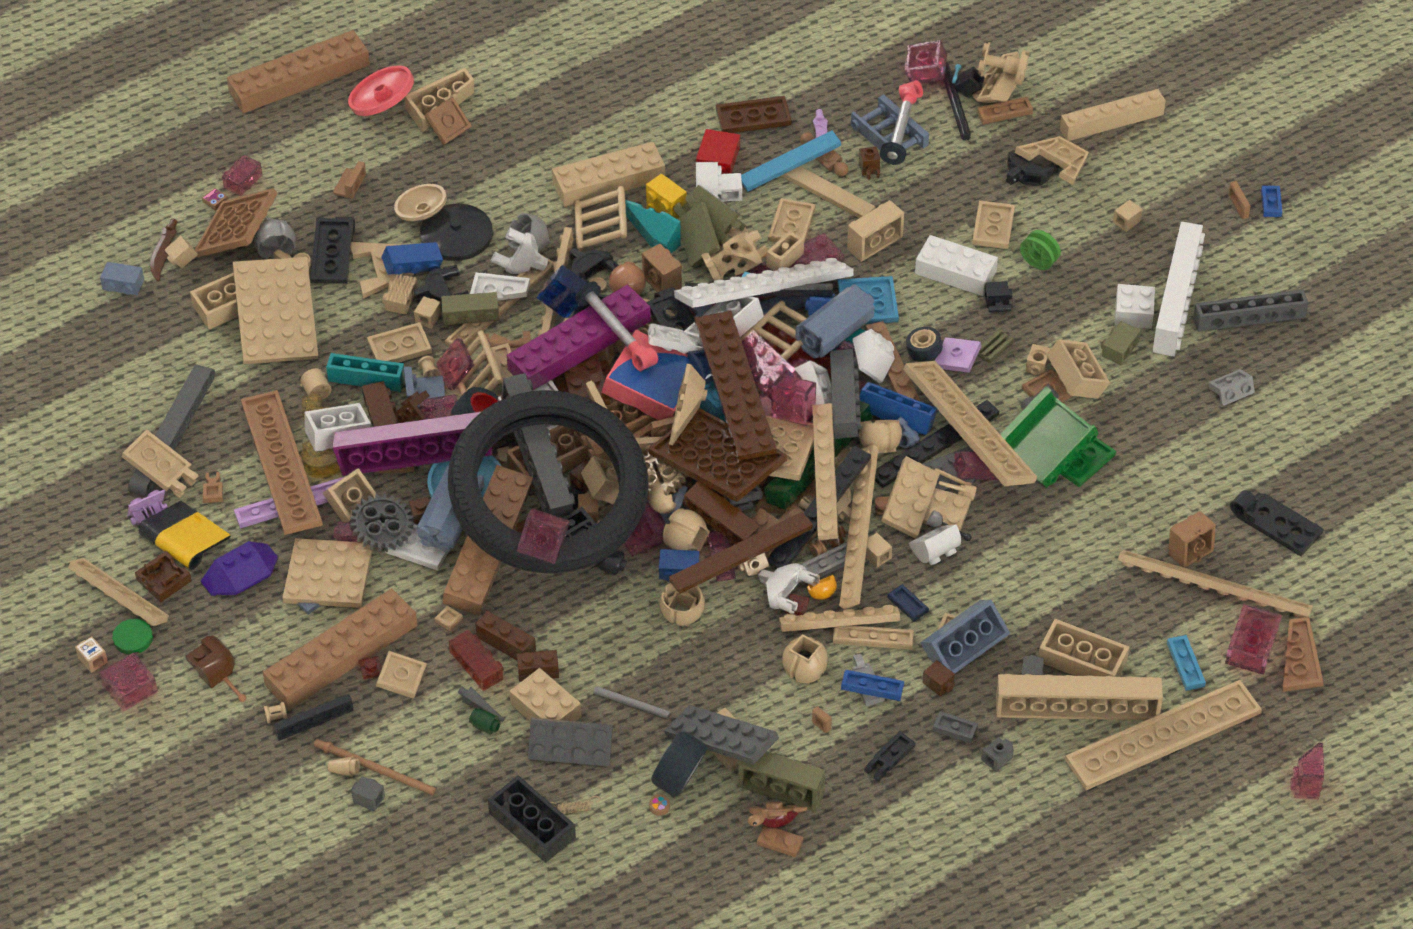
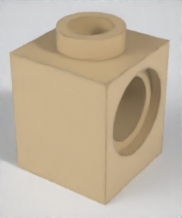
M1032 344L1027 358L1026 372L1034 375H1041L1046 372L1049 363L1047 354L1051 348Z

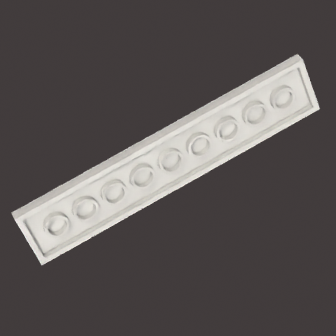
M827 258L826 261H812L807 265L796 264L792 268L781 267L776 271L765 270L761 274L750 273L746 277H731L730 280L725 281L715 280L714 283L710 284L699 283L695 287L684 286L680 290H674V295L676 299L694 308L780 291V289L805 284H815L853 276V268L837 261L836 258Z

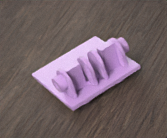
M165 490L152 491L148 494V497L143 499L136 498L130 502L127 517L132 516L130 521L133 526L136 524L138 526L141 521L149 518L147 509L151 516L168 508L166 503L162 504Z

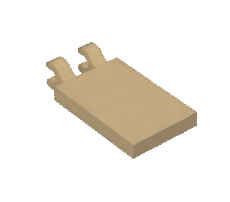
M148 430L144 431L121 456L165 491L171 489L178 498L184 495V490L187 488L178 480L183 477L185 482L192 487L196 482L195 479L198 477L196 472L190 470L191 463Z

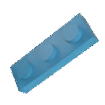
M1187 635L1168 638L1167 646L1185 690L1205 687V679Z

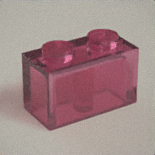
M243 155L239 160L235 161L228 171L224 172L222 176L224 188L242 196L263 175L261 163Z

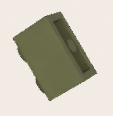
M1121 321L1117 327L1114 326L1112 328L1109 338L1103 340L1101 349H1103L1102 357L1122 365L1138 344L1141 330Z

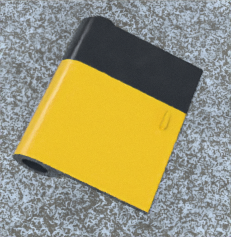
M183 501L171 505L141 521L139 524V534L164 552L167 551L175 560L189 570L195 569L201 563L204 552L231 537L229 533Z

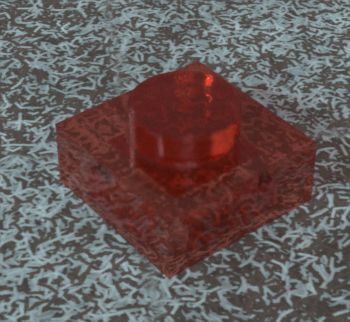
M378 656L359 660L363 680L380 675L382 667Z

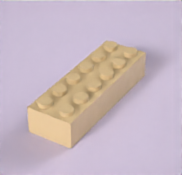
M649 142L552 168V180L563 206L567 207L575 205L576 200L583 201L618 190L620 186L624 187V191L645 186L661 173L665 176V164L654 142Z

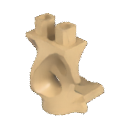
M744 230L723 243L724 249L716 255L710 256L709 253L701 255L714 281L723 280L724 274L733 267L735 269L734 274L737 276L762 263L761 259L767 256L768 250L765 245L757 249L755 248L753 243L762 239L758 230L748 233ZM738 243V247L732 249L731 244ZM726 255H729L732 258L731 261L728 263L722 260V258ZM745 260L746 265L741 268L738 267V264Z

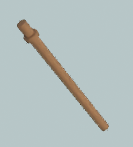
M316 739L314 742V746L324 750L326 754L332 753L341 758L353 756L359 759L360 766L430 795H433L436 791V788L338 748L332 742L328 741L326 743L319 739Z

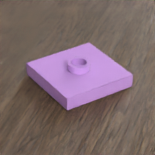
M945 337L942 351L935 361L942 369L969 373L981 348V342Z

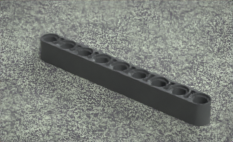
M200 365L193 367L155 436L174 451L215 378V369ZM136 468L129 481L128 491L148 497L156 483Z

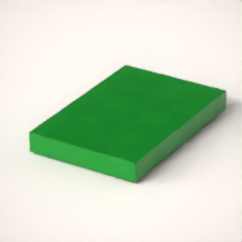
M1096 438L1093 443H1089L1085 447L1081 456L1076 457L1071 462L1070 467L1063 471L1061 475L1078 487H1081L1116 455V450Z

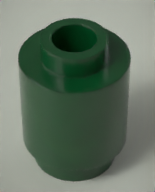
M475 708L469 718V723L473 727L490 735L493 732L496 733L501 725L499 716L482 708Z

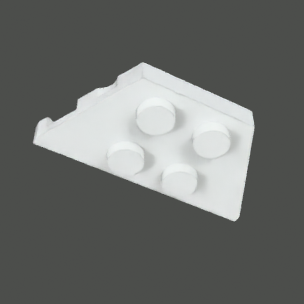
M652 323L648 328L650 345L659 346L668 351L674 349L683 354H687L688 351L703 350V347L698 346L699 341L689 336L683 330Z

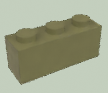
M497 292L441 296L444 325L499 321Z

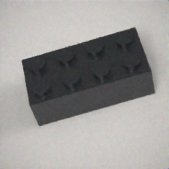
M519 775L488 799L489 814L545 863L576 838L575 824Z

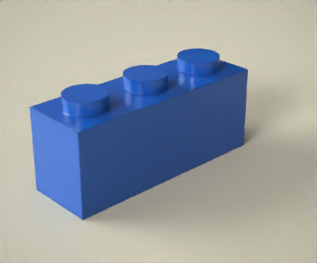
M437 242L386 246L381 256L388 275L430 272L431 269L440 267L443 261Z

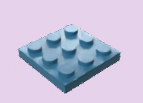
M893 276L838 280L839 293L855 284L862 291L873 297L874 317L865 324L884 321V323L899 322Z

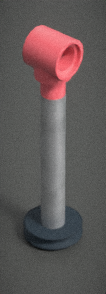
M917 80L900 85L899 87L902 105L891 142L883 144L879 154L881 159L888 164L899 165L905 160L906 150L901 143L912 105L917 101V98L923 96L922 85Z
M592 281L584 285L577 292L575 301L580 306L590 304L632 352L631 356L634 367L638 371H643L658 363L656 351L652 347L646 348L644 345H640L600 300L598 295L601 287L597 285V282Z

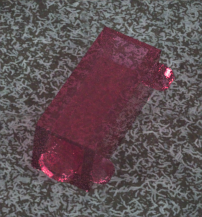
M975 452L955 453L953 465L959 479L999 480Z

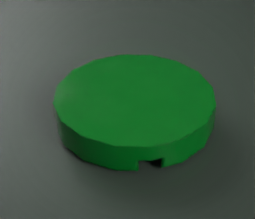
M128 619L116 626L112 639L118 651L133 655L136 652H144L151 645L153 636L148 623L140 619Z

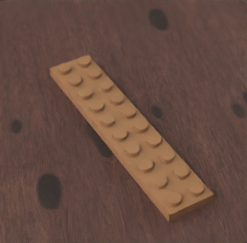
M278 391L241 399L244 414L284 535L322 526V519Z

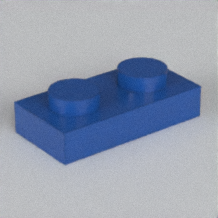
M1262 186L1263 217H1282L1280 186Z

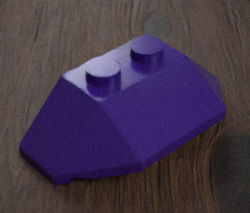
M248 541L215 559L202 578L201 584L211 596H217V594L237 595L271 576L278 556L268 544Z

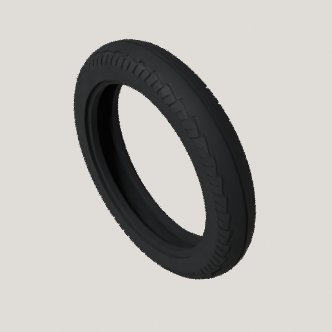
M539 390L524 392L502 399L483 410L467 425L460 435L450 458L448 491L454 513L463 530L487 554L507 565L525 571L564 573L583 569L602 561L628 540L640 522L645 510L648 497V472L644 455L636 438L628 427L611 411L590 399L576 394ZM541 424L564 426L588 436L605 451L615 468L619 493L614 505L608 514L595 526L571 537L559 539L536 538L508 527L486 505L481 495L477 478L484 456L502 437L517 429Z

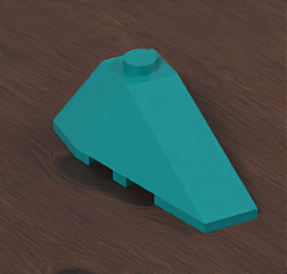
M625 200L626 217L651 248L661 244L672 254L681 246V222L666 212L657 213L653 208L645 209L641 204Z

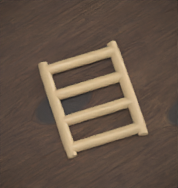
M623 186L618 187V190L587 200L575 201L576 247L580 252L583 251V248L618 237H627L625 191ZM618 197V203L582 214V208ZM619 210L618 217L586 227L582 225L583 221ZM617 224L620 226V230L583 241V235Z
M782 300L774 305L757 324L753 325L740 337L742 345L772 361L776 368L793 355L803 343L799 340L789 345L762 329V327L769 322L796 338L795 329L773 316L781 311L800 323L807 319L785 306V302ZM756 333L785 350V352L778 357L751 341L750 338Z
M483 330L477 333L478 337L457 362L450 365L461 396L468 389L479 387L491 372H493L494 378L485 389L492 392L498 384L503 383L502 374ZM482 345L483 351L461 375V367L477 348ZM487 358L488 365L471 385L466 388L465 382Z

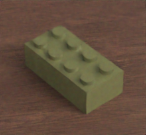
M766 751L754 765L740 761L739 787L789 804L805 806L808 810L816 812L825 792V770L818 766L807 765L799 760H792L780 754Z

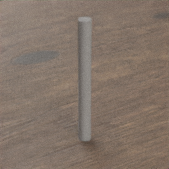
M598 686L594 688L593 693L665 719H668L671 714L670 711Z

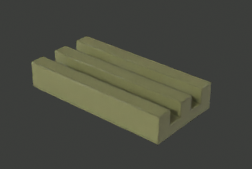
M999 329L981 344L977 356L991 363L1013 343L1014 338H1008V334H1002V330ZM995 348H997L993 353H991V354L987 357V355H988L991 351H993Z

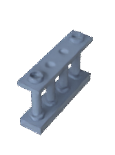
M883 94L878 97V108L863 117H860L855 112L851 113V127L881 150L883 144L891 141L893 132L885 137L881 136L878 132L891 124L896 125L900 108ZM880 114L888 118L874 127L867 123ZM909 117L904 134H907L910 139L901 145L907 149L914 144H918L924 149L929 146V133Z

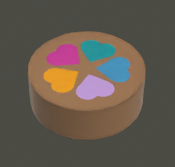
M655 795L649 801V809L654 815H665L670 810V801L665 795Z

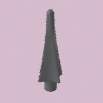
M463 686L459 689L458 693L463 696V703L477 709L482 708L499 716V721H504V718L472 686L469 690Z

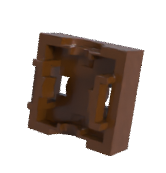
M167 551L157 555L155 559L148 564H144L142 568L135 572L136 580L160 603L192 581L190 572L184 567L180 568L177 566L173 557ZM157 569L161 570L157 574L154 573Z

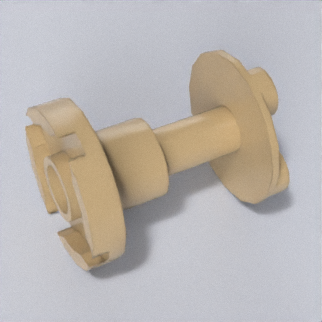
M990 42L988 44L984 43L982 51L984 61L980 60L978 74L983 76L986 65L1003 68V72L1017 75L1015 84L1022 85L1030 51L1023 50L1021 58L1007 55V58L989 55Z

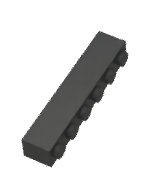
M853 349L830 351L835 439L858 437V429H861V418L857 416H861L860 405H857L860 404L859 380H857L859 379L858 368H856L858 367L857 357L853 355Z

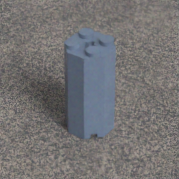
M855 284L844 289L796 327L795 337L797 341H802L803 345H801L803 351L813 358L825 356L874 317V299Z
M447 466L417 526L418 537L421 538V543L427 547L439 548L443 552H449L451 548L455 547L463 531L449 497V466ZM479 474L477 476L480 492H482L485 484L483 476Z

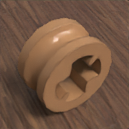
M819 539L815 541V544H809V550L814 557L827 552L825 545Z

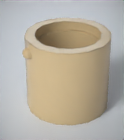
M311 369L302 375L300 386L304 388L311 401H320L330 395L331 386L325 377V372H322L321 369Z

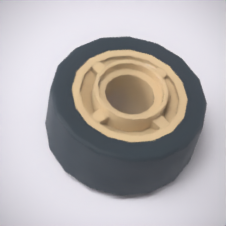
M932 327L916 328L906 338L908 354L917 361L932 360L941 353L943 348L940 333Z

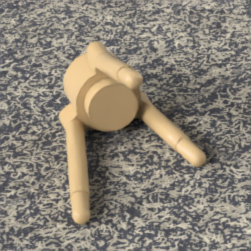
M937 468L935 469L942 476L962 484L957 486L939 481V485L959 490V495L970 497L971 501L974 500L976 486Z

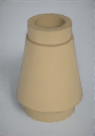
M353 756L329 760L328 771L331 773L353 777L358 775L360 770L359 759Z

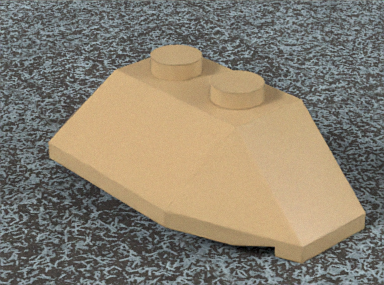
M1018 52L1007 53L1001 56L1002 58H1007V55L1019 58ZM992 66L984 75L985 79L982 89L972 96L977 102L991 104L1005 102L1016 88L1017 84H1015L1017 75L1005 73L1003 68Z

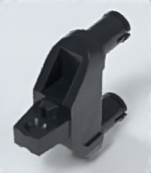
M1012 150L1008 153L1007 157L1009 172L1007 173L1006 182L1010 185L1019 181L1025 185L1040 186L1048 182L1049 177L1058 173L1059 168L1055 163H1051L1045 168L1039 167L1032 161L1016 154L1015 150Z
M576 248L569 251V257L572 260L570 284L580 289L589 283L587 279L601 270L607 269L612 272L619 266L613 261V256L606 251L595 250L582 253Z
M457 265L443 269L440 267L431 269L425 279V285L414 289L416 302H420L423 297L440 301L442 308L441 296L469 294L468 290L456 294L450 293L444 279L460 276Z

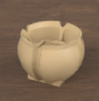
M875 420V423L864 421L861 422V429L858 431L862 446L865 448L874 444L878 447V453L896 452V448L902 438V428L899 420Z
M676 510L669 517L670 524L665 525L663 532L664 543L672 550L701 551L710 533L705 521L692 510Z
M669 583L665 586L660 596L662 615L670 623H676L678 626L689 627L690 624L700 618L705 607V599L698 585L679 594L674 586ZM678 604L690 609L687 611H678L675 610V607Z
M802 634L786 646L782 656L783 667L790 678L795 677L796 682H814L820 678L822 673L824 674L828 665V654L821 642ZM800 651H809L812 655L807 659L798 653Z

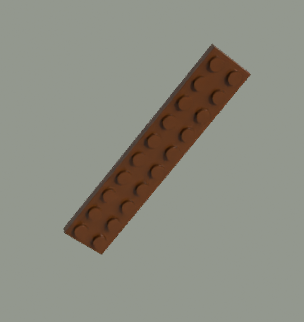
M732 311L695 317V325L738 460L777 454V448Z

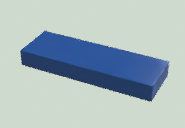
M846 669L841 684V690L901 701L904 681Z

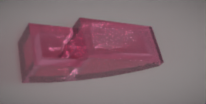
M710 531L707 537V547L710 556L730 547L729 541L718 531ZM732 568L716 576V582L736 579L735 569Z

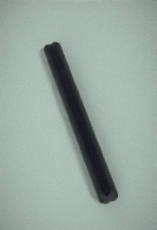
M948 62L941 63L940 71L961 139L969 140L971 138L970 129L957 88L952 83L953 75Z

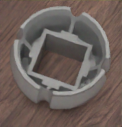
M522 213L518 215V220L514 219L509 228L511 227L523 234H532L538 245V253L550 243L547 226L536 215ZM507 239L510 242L508 245L516 252L520 244Z
M266 217L254 235L255 248L259 255L266 260L269 257L274 259V252L278 249L289 255L292 254V249H295V233L286 221Z

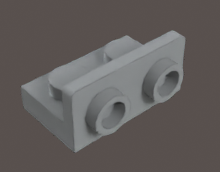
M1241 369L1208 382L1209 389L1220 395V402L1224 406L1255 392L1253 377Z

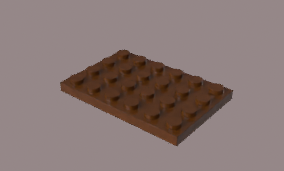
M700 408L673 445H669L672 431L670 430L648 448L649 455L736 502L787 461V454L778 449L777 454L739 461L727 422Z

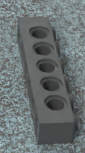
M1304 289L1195 303L1193 319L1198 332L1306 318L1309 303Z

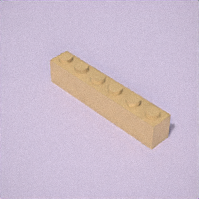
M1159 89L1064 114L1061 115L1060 131L1066 140L1071 141L1164 115L1166 100Z

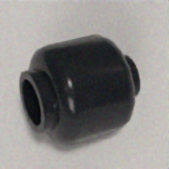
M616 550L613 554L598 562L600 570L612 575H617L619 570L624 571L627 560H624V552Z

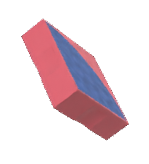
M635 330L632 336L640 345H644L646 348L652 347L656 351L658 363L643 371H638L632 363V352L625 346L606 377L601 393L624 404L636 407L657 420L674 417L686 365H692L687 358L688 354H683L674 349L668 351L662 347L650 345L648 335Z

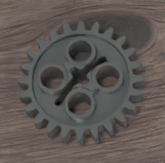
M377 493L374 499L368 495V501L361 499V505L356 504L355 510H352L350 530H353V536H357V542L363 541V547L370 545L371 551L374 547H377L378 552L381 551V548L388 552L389 547L396 550V544L402 547L403 541L408 542V537L412 535L414 523L411 509L406 510V503L400 505V498L394 501V495L389 499L386 497V493L383 494L382 498Z

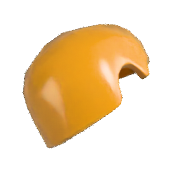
M834 575L821 579L815 586L810 584L807 586L809 595L817 600L830 598L837 589Z

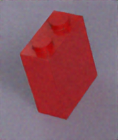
M706 129L696 162H718V166H721V174H732L740 149V134Z

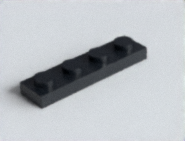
M349 694L340 696L308 711H303L288 719L280 720L274 724L278 741L354 711L352 699Z

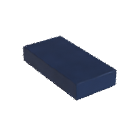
M903 584L887 595V598L913 622L929 612V608Z

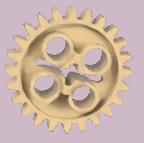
M649 453L648 456H644L648 472V495L655 485L664 487V494L668 496L669 492L676 493V487L682 488L681 483L687 482L685 478L689 477L688 475L649 455ZM653 464L657 465L664 481L663 484L660 483Z

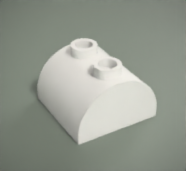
M956 524L940 526L909 542V546L921 562H929L930 565L941 561L939 556L945 554L948 557L957 552L955 548L961 544V535Z

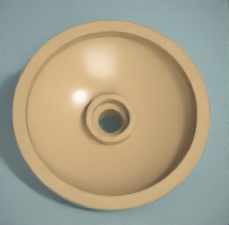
M418 185L410 188L398 197L394 210L396 215L403 220L411 222L422 221L434 216L443 208L447 195L444 188L439 185Z

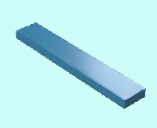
M833 130L742 174V185L749 192L840 147L841 141Z

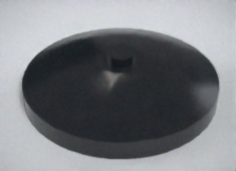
M460 203L444 205L437 214L423 220L420 227L421 242H437L443 260L448 261L467 260L479 255L489 246L493 236L492 223L487 214L475 206Z

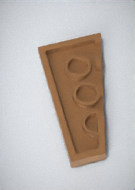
M1310 618L1290 619L1283 692L1322 687L1323 678Z

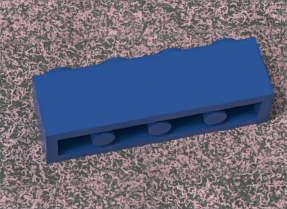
M867 382L861 389L860 401L870 404L872 415L880 417L882 420H898L902 417L908 422L907 425L918 434L927 435L932 429L937 412L936 407Z

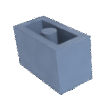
M107 262L100 280L103 290L121 292L127 295H138L144 281L142 267Z

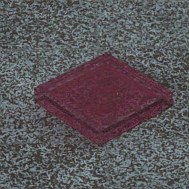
M456 338L436 362L448 390L452 391L474 367L468 350L460 338Z

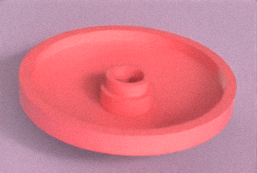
M390 66L378 70L363 79L352 90L348 104L353 113L359 116L381 113L396 105L410 92L414 84V77L405 66Z

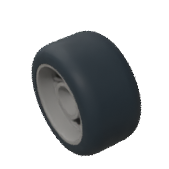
M684 731L679 732L662 754L652 774V783L672 796L680 795L703 759L707 746L691 734Z

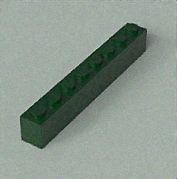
M860 401V404L857 405H860L861 416L857 417L861 418V422L871 421L870 404ZM834 433L835 457L839 455L854 437L835 439ZM814 446L799 481L774 477L764 488L767 503L786 510L806 490L810 483L815 480Z

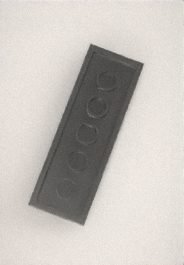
M692 705L685 708L664 730L666 736L672 739L681 731L687 732L702 741L707 746V750L753 765L779 739L776 731Z

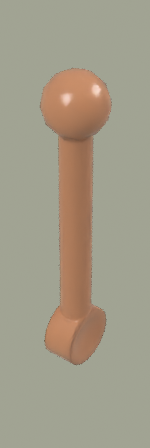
M227 677L223 678L227 685L236 693L239 701L244 702L246 696L241 694Z

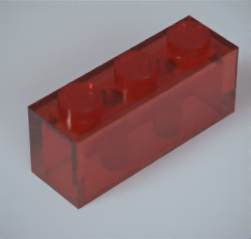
M469 629L449 640L450 653L483 691L503 680L504 668L499 661H495L490 650L484 648L479 637L473 635Z

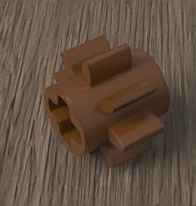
M843 526L838 527V539L823 540L824 544H830L834 548L844 543L843 537H845L846 532Z

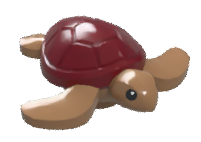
M767 802L766 808L763 809L759 806H752L749 808V812L754 815L748 818V823L753 827L760 824L770 828L782 827L793 821L798 813L807 811V807H796L795 804L783 806V802Z

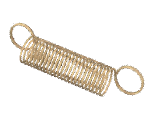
M590 799L588 800V802H587V804H586V811L589 810V809H588V805H589ZM585 800L584 803H583V806H582L583 808H582V810H580V809H581V804H582V801H580V804H579V807H578V808H579V812L585 811V810H584V807H585L586 800ZM579 801L575 805V813L578 812L577 806ZM571 802L569 803L568 808H567V809H568V813H570V812H569V809H570ZM573 802V804H572V806H571V813L574 812V811H573V807H574L575 802ZM562 803V805H561V807H560V812H562V808H563V804H564V803ZM567 803L565 804L564 809H563V810H564V814L567 813V812H566Z

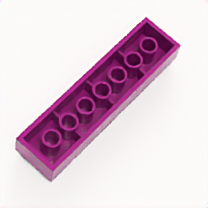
M628 284L601 300L629 333L651 321L650 306ZM590 306L507 354V370L513 376L525 373L527 379H530L532 382L533 390L617 342L620 338L593 307Z
M481 412L335 432L333 450L342 476H347L358 468L362 473L448 462L460 435L467 425ZM493 446L489 449L485 456L492 455Z

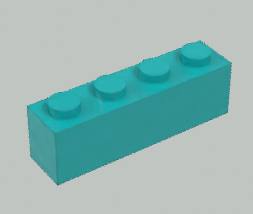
M331 353L326 366L328 382L364 386L384 381L386 388H390V391L401 392L405 381L404 363Z

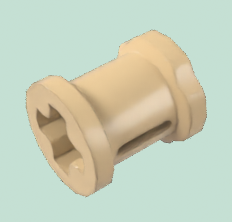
M424 356L418 361L419 367L423 370V378L439 376V370L435 367V360L432 356Z
M284 702L271 707L264 706L267 724L273 720L288 719Z

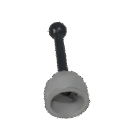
M935 510L932 511L927 520V524L933 527L949 525L943 522L942 515ZM959 530L960 535L966 541L971 540L972 536L969 533L965 534Z

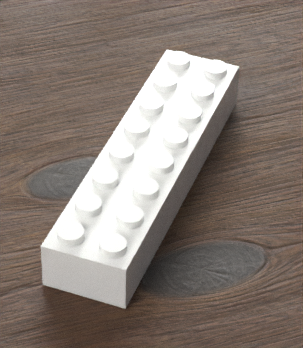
M1181 221L1156 326L1153 345L1154 353L1175 356L1176 350H1180L1182 339L1179 338L1183 337L1185 328L1182 324L1186 323L1188 312H1185V310H1189L1191 299L1188 297L1192 296L1194 285H1191V283L1194 284L1196 281L1197 272H1194V270L1197 271L1199 268L1200 259L1197 257H1201L1203 246L1200 245L1203 244L1205 233H1202L1203 225Z

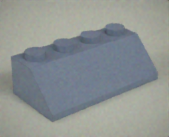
M979 600L920 643L933 663L937 660L955 674L1008 636L1010 632L992 600Z

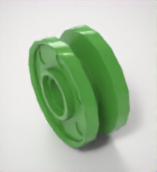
M1042 230L1032 231L1020 244V251L1025 261L1039 270L1049 269L1061 255V249L1057 241L1050 234Z

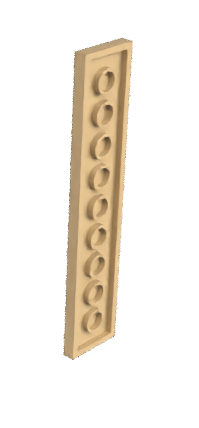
M936 361L905 364L903 370L910 379L914 381L929 401L934 404L949 424L954 427L969 447L973 449L990 471L1000 480L1001 484L1013 486L1035 483L1037 476Z
M1238 680L1065 756V761L1084 789L1088 790L1261 714L1262 709L1241 680Z

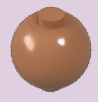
M624 262V264L617 266L609 277V286L612 293L628 284L640 296L646 285L643 271L633 262Z

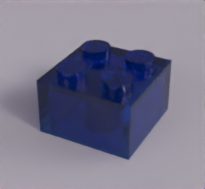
M561 265L543 284L536 298L563 318H568L579 306L578 302L575 301L577 292L587 282Z

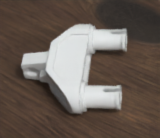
M510 227L505 238L519 243V247L513 257L510 258L495 251L491 258V263L504 267L506 272L510 274L526 272L531 267L544 271L548 259L538 253L535 237L530 233L523 234Z
M797 563L777 568L774 573L762 569L758 574L760 582L767 587L770 608L775 610L780 608L790 614H794V611L797 610L798 603L787 599V596L796 585L803 581L815 586L820 581L818 574L807 571L805 566Z

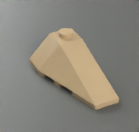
M691 364L686 365L681 382L669 445L675 443L699 409L701 401L706 400L708 391L704 389L706 381Z

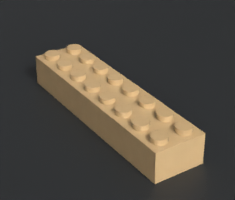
M998 674L996 717L1148 720L1160 715L1163 700L1162 678Z

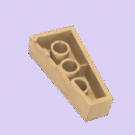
M463 68L405 96V110L419 129L424 132L431 126L424 115L452 96L458 105L474 93V79L467 69Z

